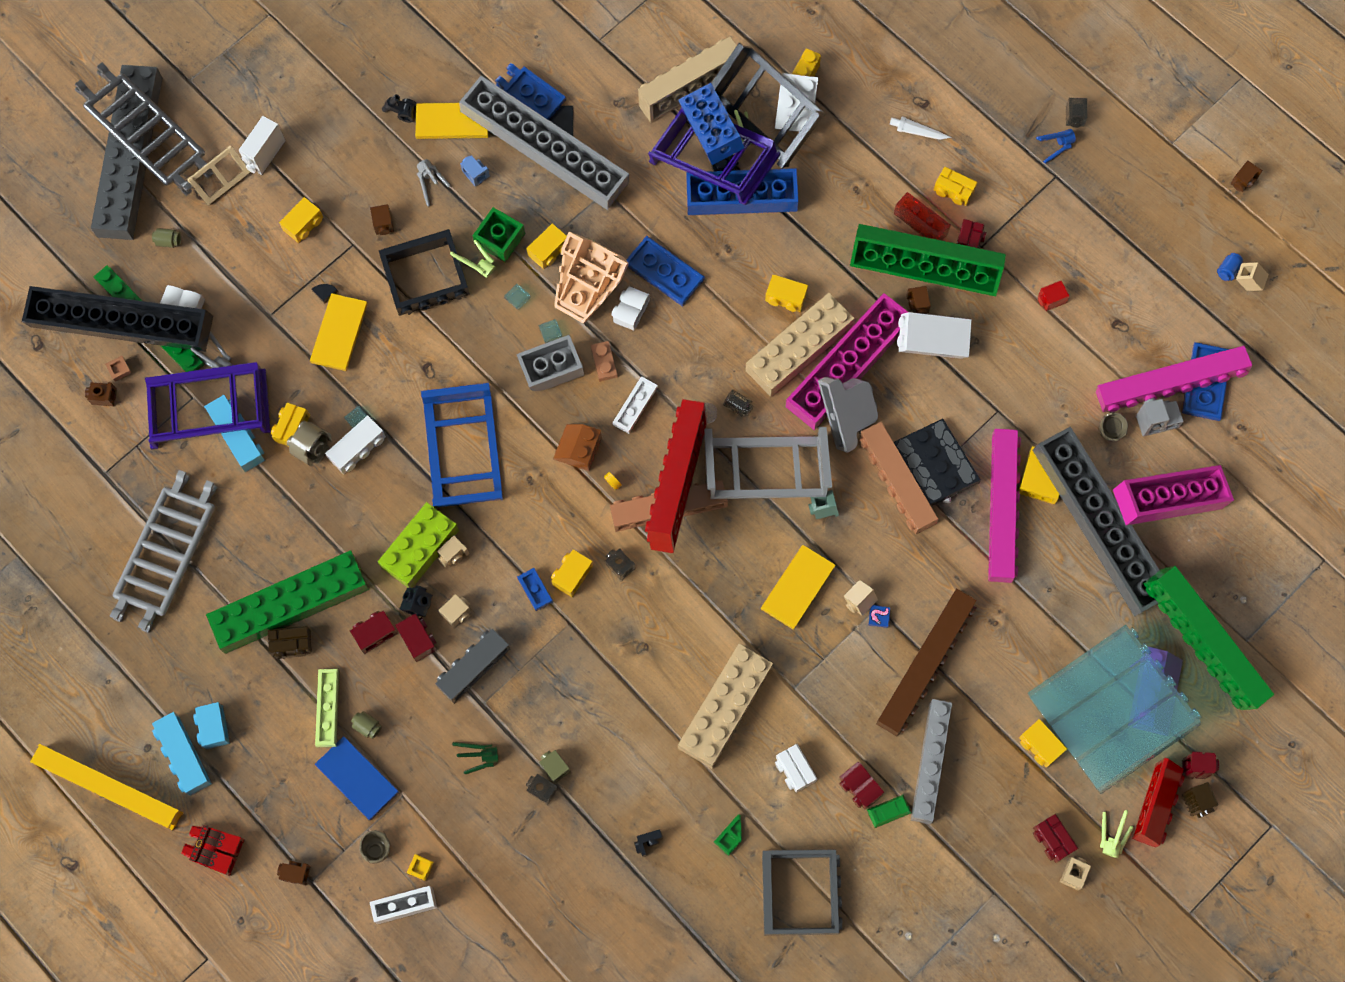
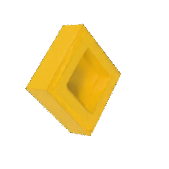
M415 854L407 874L426 881L434 862Z

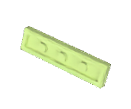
M318 669L316 747H336L339 669Z

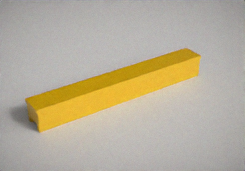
M41 744L38 745L30 761L168 829L174 830L181 815H183V812Z

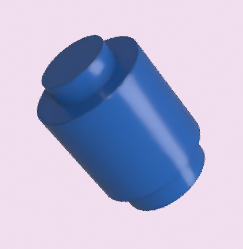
M1236 253L1227 255L1217 269L1219 277L1224 281H1232L1239 272L1243 258Z

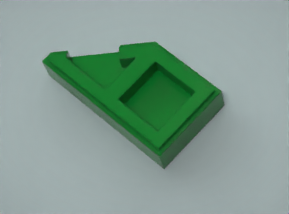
M739 814L713 842L728 856L742 842L741 816Z

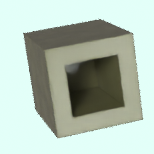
M556 750L553 752L548 751L541 756L542 760L539 763L554 784L571 772Z

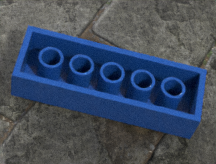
M797 168L770 169L746 206L739 203L737 194L686 172L688 215L798 211ZM750 170L731 171L725 180L739 186ZM708 171V173H711V174H713V175H715V176H718V177H719V176L721 175V173L723 172V171Z

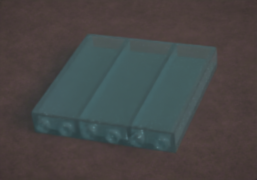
M1127 625L1121 627L1027 693L1100 794L1201 726L1199 719L1202 717L1195 708L1191 709L1187 704L1189 700L1182 691L1179 693L1176 690V683L1170 675L1165 676L1162 672L1164 668L1157 659L1155 661L1149 655L1152 652L1145 643L1141 645L1137 639L1139 638L1137 632L1133 627L1129 629Z

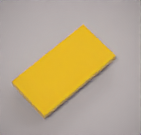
M416 103V139L488 138V130L461 113L459 103Z
M331 293L310 363L347 371L368 305L367 301Z
M802 545L762 605L761 610L794 630L835 568V564Z

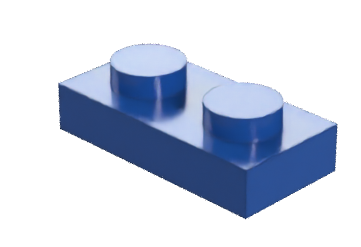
M535 568L517 576L535 611L553 602Z

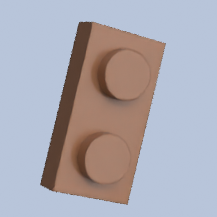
M609 341L590 345L599 382L617 378Z

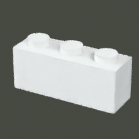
M367 415L325 454L345 474L352 471L359 460L365 459L375 446L381 445L386 436L383 430Z
M431 886L370 902L373 920L376 924L437 908L434 890Z

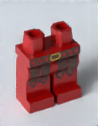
M204 825L203 827L192 826L189 836L197 839L195 846L185 844L181 854L188 857L192 862L230 876L237 859L217 851L221 850L238 857L245 839Z

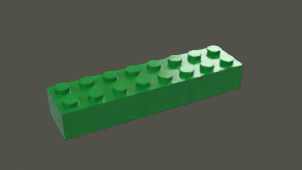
M859 224L850 266L996 297L1006 254Z
M350 550L206 614L219 649L227 654L267 636L268 630L283 629L364 593L369 588L356 557Z
M1176 566L1161 569L1143 583L1146 586V592L1156 599L1159 603V609L1169 616L1172 626L1175 629H1179L1183 635V640L1192 646L1196 657L1205 663L1208 673L1219 681L1220 688L1229 694L1232 698V704L1237 709H1258L1275 695Z

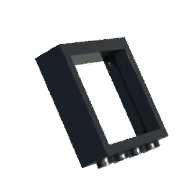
M449 229L378 250L399 316L407 313L410 315L417 310H427L437 304L444 305L450 300L462 299L461 297L470 295L460 261L452 256L461 284L403 302L399 300L388 263L449 245L451 252L457 254Z

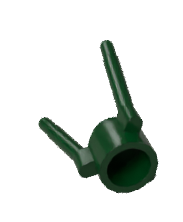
M452 743L453 746L483 749L481 752L458 753L456 755L457 757L482 756V762H486L465 770L464 774H469L486 767H494L493 763L498 762L497 746Z

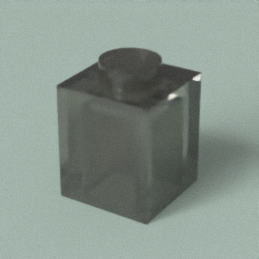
M1069 98L1066 104V126L1075 128L1084 126L1088 118L1087 98Z

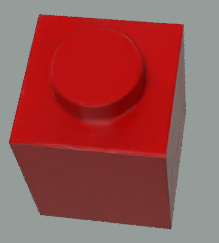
M1062 280L1041 288L1038 294L1039 304L1044 306L1046 311L1066 304L1069 299V294Z

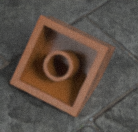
M567 424L553 460L589 471L602 439L601 430L584 424Z

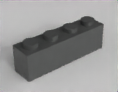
M493 629L490 632H484L480 637V641L476 645H471L466 650L465 656L461 659H456L451 665L452 668L447 673L443 672L439 675L435 683L436 686L454 704L510 650V646Z

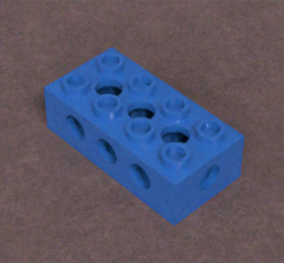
M711 83L679 99L682 110L712 165L745 148L738 131Z

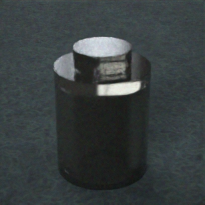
M735 390L730 391L723 406L742 417L748 416L754 407L752 400Z

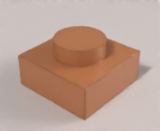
M123 356L105 364L115 382L132 373Z

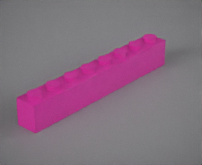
M1245 346L1100 384L1097 386L1096 395L1103 412H1115L1122 407H1134L1138 403L1149 399H1157L1162 396L1167 398L1177 392L1182 391L1186 393L1199 386L1204 388L1214 382L1219 381V383H1223L1236 376L1237 378L1244 377L1250 372L1252 363Z
M994 429L992 434L988 581L1012 583L1014 578L1018 576V566L1015 565V558H1018V547H1015V540H1018L1019 528H1016V521L1019 520V510H1016V503H1019L1020 492L1016 491L1017 484L1020 483V473H1017V466H1020V455H1017V448H1020L1021 437H1018V430Z

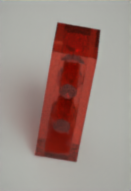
M907 192L895 205L894 215L923 237L942 241L948 235L951 224Z

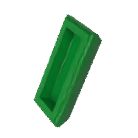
M904 794L867 809L874 828L912 813Z

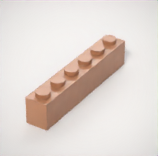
M882 422L861 431L860 445L863 449H867L871 464L873 466L876 465L879 470V478L882 482H886L889 495L896 499V506L901 514L904 513L907 518L906 524L911 531L913 530L915 534H918L936 525L938 521L936 514Z
M715 479V490H725L723 480L718 481ZM698 483L691 484L683 517L728 507V500L711 499L710 490H707V483L702 485ZM654 493L648 497L636 496L632 500L625 502L624 500H618L610 505L615 532L645 526L647 520L650 521L651 519L650 507L651 504H655L656 500Z

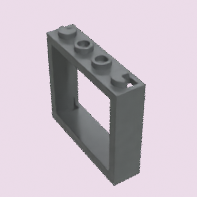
M836 850L762 851L764 936L839 934V930H842L843 922L842 917H838V909H842V898L838 896L837 889L841 888V876L837 875V867H840V855H836ZM829 858L831 928H773L771 859Z

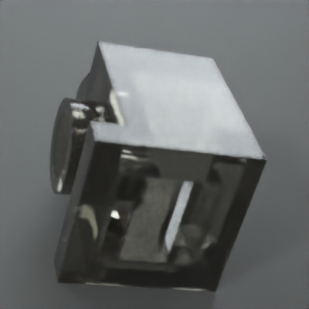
M620 548L617 551L613 549L606 555V566L620 581L636 569L635 563ZM621 559L622 563L616 564L615 561Z
M539 774L535 777L531 776L526 783L528 787L527 793L547 806L558 790L557 785ZM543 784V790L538 791L536 789L537 785Z

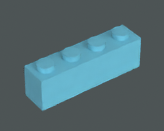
M225 395L204 406L215 425L232 423L231 399L228 400ZM238 414L239 422H244L245 420L242 415ZM250 429L221 433L245 472L265 461L262 456L264 451L259 443L255 445L253 442L255 436Z
M172 712L153 722V735L163 745L160 749L164 757H168L171 762L169 768L173 775H177L179 779L177 784L181 792L191 796L211 785L212 783L179 715Z

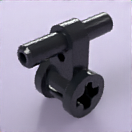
M395 94L385 101V105L382 107L383 112L387 113L391 110L398 113L397 117L399 120L407 123L413 122V113L416 109V102L414 100L402 99L400 101V96Z

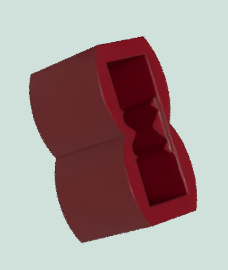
M859 762L855 763L839 777L841 781L839 785L846 793L849 791L854 796L852 800L858 808L863 807L866 810L884 795L881 787Z

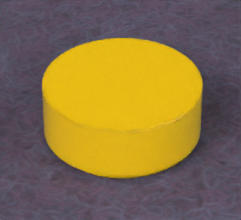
M610 472L604 476V479L613 489L618 490L622 486Z

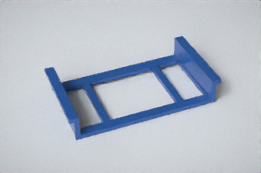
M489 383L421 391L429 452L433 507L437 509L445 506L503 500ZM484 399L486 415L435 421L433 405ZM486 422L492 472L441 478L436 428ZM493 479L494 491L443 497L442 485Z

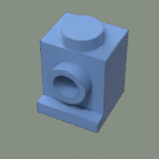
M472 155L467 156L460 163L462 172L475 187L490 177L488 168L484 167L479 159L475 160Z

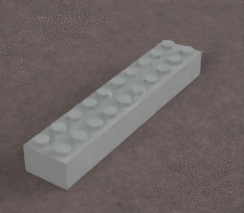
M483 76L478 78L459 102L461 113L607 210L629 183V173Z

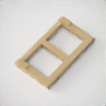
M228 146L227 149L187 180L206 204L209 205L249 174L250 171L246 168V165L233 147ZM228 154L232 156L242 169V172L229 183L214 166ZM209 169L214 172L224 185L211 197H208L195 181Z

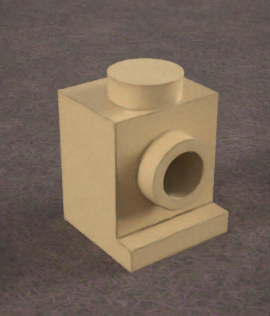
M455 536L437 551L440 556L438 560L445 567L459 563L463 558V554L469 555L467 548Z
M1071 857L1059 882L1080 890L1084 885L1091 866L1086 864L1087 861L1083 858ZM1072 869L1077 870V876L1072 875Z

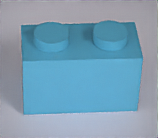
M217 702L196 707V714L193 715L195 725L199 728V733H197L199 745L205 749L230 744L223 705Z

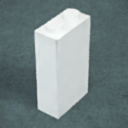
M911 312L901 314L899 319L900 336L897 340L899 352L959 359L969 357L971 319Z

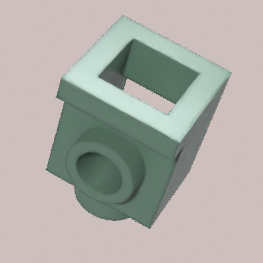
M833 490L827 491L826 497H810L812 503L808 504L811 515L815 514L816 519L835 515V517L839 516Z

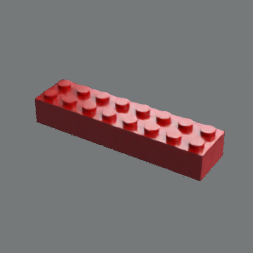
M682 399L681 406L677 407V421L673 422L672 425L673 436L669 438L667 444L669 451L668 454L664 455L663 459L664 470H661L659 473L660 485L655 488V504H651L650 507L651 519L650 521L647 520L645 532H648L647 542H650L651 550L674 553L704 437V429L707 426L705 402Z

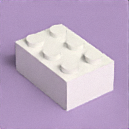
M782 73L784 77L815 103L818 77ZM781 84L775 129H782L800 104V101ZM805 107L789 130L800 132L812 115V112Z

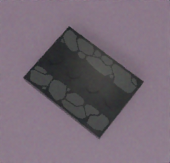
M943 418L894 441L896 448L930 506L973 487L981 481Z

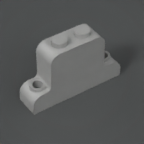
M824 377L818 380L836 449L848 453L857 446V432L875 423L878 418L877 404L872 393L873 388L869 382L852 378L842 384L839 379Z

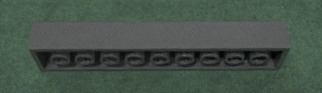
M122 65L120 74L126 75L158 106L163 79L158 68ZM120 83L117 87L115 101L130 90L123 83ZM134 95L112 113L111 124L113 126L138 107L142 101ZM148 107L121 129L120 132L128 138L156 114ZM154 127L133 143L139 151L151 143ZM110 132L107 139L91 229L97 238L133 240L146 166Z
M1071 426L1039 443L1032 451L1134 617L1156 605L1158 602L1146 592V586L1143 583L1160 570L1133 526L1125 524L1115 497Z

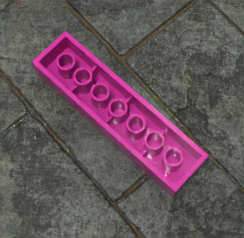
M883 293L786 399L785 407L815 430L827 417L818 380L829 377L839 379L842 384L852 378L861 380L900 336L899 319L901 314L908 313V311Z

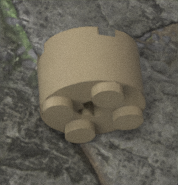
M302 421L294 435L290 436L287 440V446H289V452L292 456L309 466H313L312 463L318 464L326 456L325 453L330 448L327 446L328 440L332 441V436L317 425Z

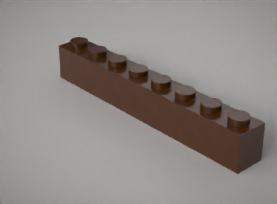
M956 588L876 725L896 737L899 732L904 733L909 724L906 722L908 716L911 715L913 717L919 707L916 705L918 699H924L928 692V689H926L929 682L933 684L938 675L935 672L939 665L943 667L948 658L945 655L947 650H953L958 641L955 639L957 633L962 634L966 628L967 623L964 621L967 616L972 617L977 607L974 606L977 601L976 599Z

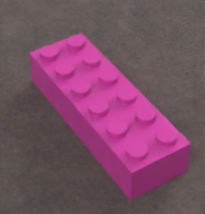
M1221 465L1124 480L1113 489L1126 525L1220 510L1234 501Z

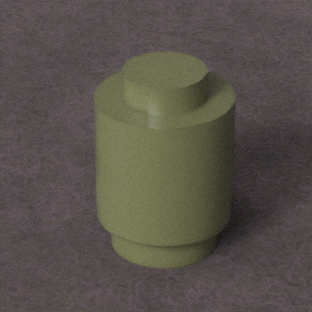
M157 228L152 233V242H155V245L158 247H179L181 244V233L174 229Z
M364 711L361 713L357 712L351 720L353 723L352 728L366 738L374 739L382 728L379 721Z

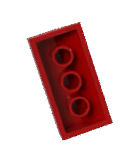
M1163 758L1155 764L1132 838L1155 848L1165 842L1167 833L1164 832L1166 824L1169 825L1172 820L1171 808L1172 805L1175 806L1179 795L1176 792L1184 781V776L1182 775L1184 769L1168 758Z

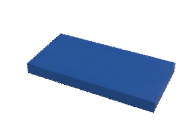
M648 236L642 240L626 259L630 270L681 306L686 303L705 280V276Z
M1194 342L1191 360L1229 349ZM1219 381L1214 382L1204 388L1199 386L1186 392L1182 413L1220 421L1227 381L1219 383Z
M344 736L337 742L336 747H332L314 764L370 821L399 793Z

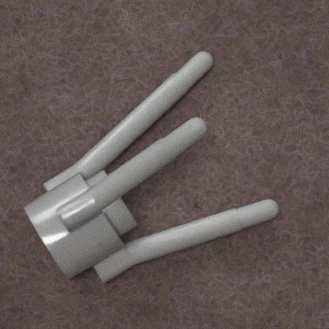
M426 159L417 164L419 171L417 176L420 179L426 205L430 206L424 177L425 179L431 178L434 184H438L434 176L435 173L447 187L451 185L440 174L435 165H432Z
M211 331L209 336L223 355L222 358L218 356L213 361L195 348H191V351L211 368L232 366L229 362L232 358L226 354Z

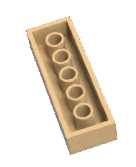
M731 37L719 40L716 45L711 48H705L697 56L688 58L683 64L674 66L669 72L658 75L655 80L650 83H644L638 89L639 107L650 123L681 106L679 103L680 98L712 83L737 46Z
M828 293L746 363L745 371L772 397L853 327L855 318Z
M738 644L680 740L678 749L713 769L772 670L773 663L743 645Z

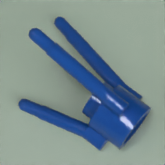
M1072 129L1036 137L1039 141L1057 138L1058 144L1064 146L1045 159L1043 163L1049 162L1063 151L1071 148V144L1076 141L1075 133Z

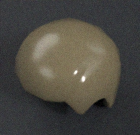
M1110 412L1100 420L1099 430L1106 440L1119 441L1127 434L1128 422L1122 414Z
M377 830L367 832L360 841V854L365 861L373 864L380 863L386 859L390 851V843L386 834Z

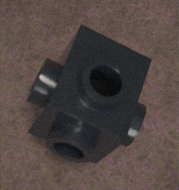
M416 585L415 588H407L403 594L400 610L411 615L416 613L418 617H426L433 595L426 592L427 589Z

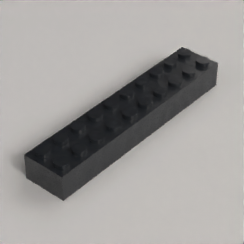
M29 286L21 322L37 329L189 350L193 347L198 351L206 352L214 316L204 309Z

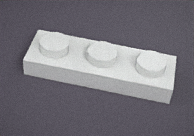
M641 376L614 419L613 426L629 434L657 390L658 385Z

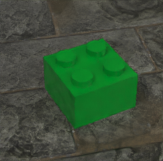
M493 207L472 236L473 240H477L486 252L506 262L526 233L522 223Z

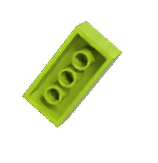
M426 502L377 562L383 570L407 588H413L439 556L437 551L459 532L458 526Z

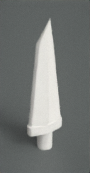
M901 117V120L891 118L890 125L898 127L897 131L938 140L952 138L906 117Z

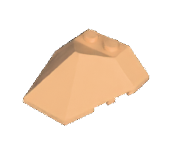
M568 232L561 250L563 258L562 266H559L561 274L560 282L557 284L554 307L576 320L586 323L621 282L629 263L623 256L605 246L578 234Z

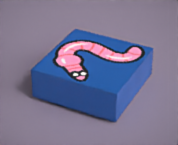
M873 605L870 608L868 625L888 628L890 607Z

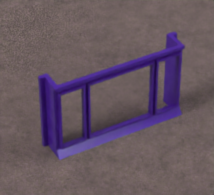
M681 107L652 151H649V163L656 166L658 161L661 160L737 194L739 203L746 206L780 156L774 141L734 124L741 139L744 140L743 145L745 148L735 153L719 177L677 159L695 133L692 127H690L671 156L665 154L667 148L688 120ZM750 143L764 148L739 186L725 180Z
M257 362L145 378L150 449H158V442L260 428L263 434L271 433L266 369H261ZM254 374L257 420L239 422L236 376ZM229 377L232 423L179 431L176 385ZM169 386L172 432L158 434L155 387Z

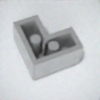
M1153 398L1145 401L1136 415L1143 437L1177 429L1184 422L1177 402L1163 401V399L1156 400Z

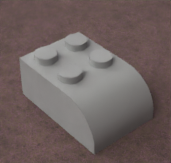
M570 335L516 354L529 388L532 391L546 390L584 376L582 364Z

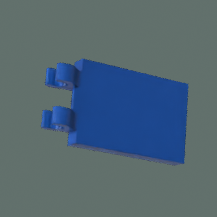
M510 63L506 69L508 70L507 74L513 78L509 82L501 76L495 80L496 86L547 120L566 101V96L526 67L520 70Z

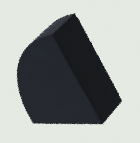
M320 284L311 289L324 304L330 299L331 293L336 294L338 292L334 286L329 284Z

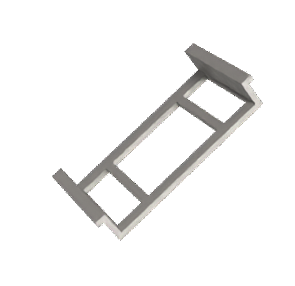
M819 427L818 436L713 438L712 429H704L707 490H710L711 499L826 497L828 488H832L827 427ZM792 447L796 489L740 490L738 448ZM798 447H817L821 488L802 489ZM713 448H732L734 490H715Z

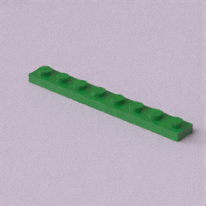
M108 265L93 276L112 297L142 301ZM160 346L185 372L196 371L204 366V363L189 349Z

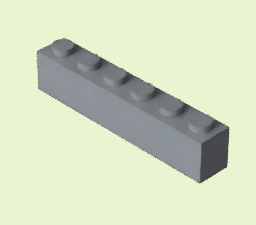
M932 699L929 704L911 821L926 824L933 822L952 707L951 702Z

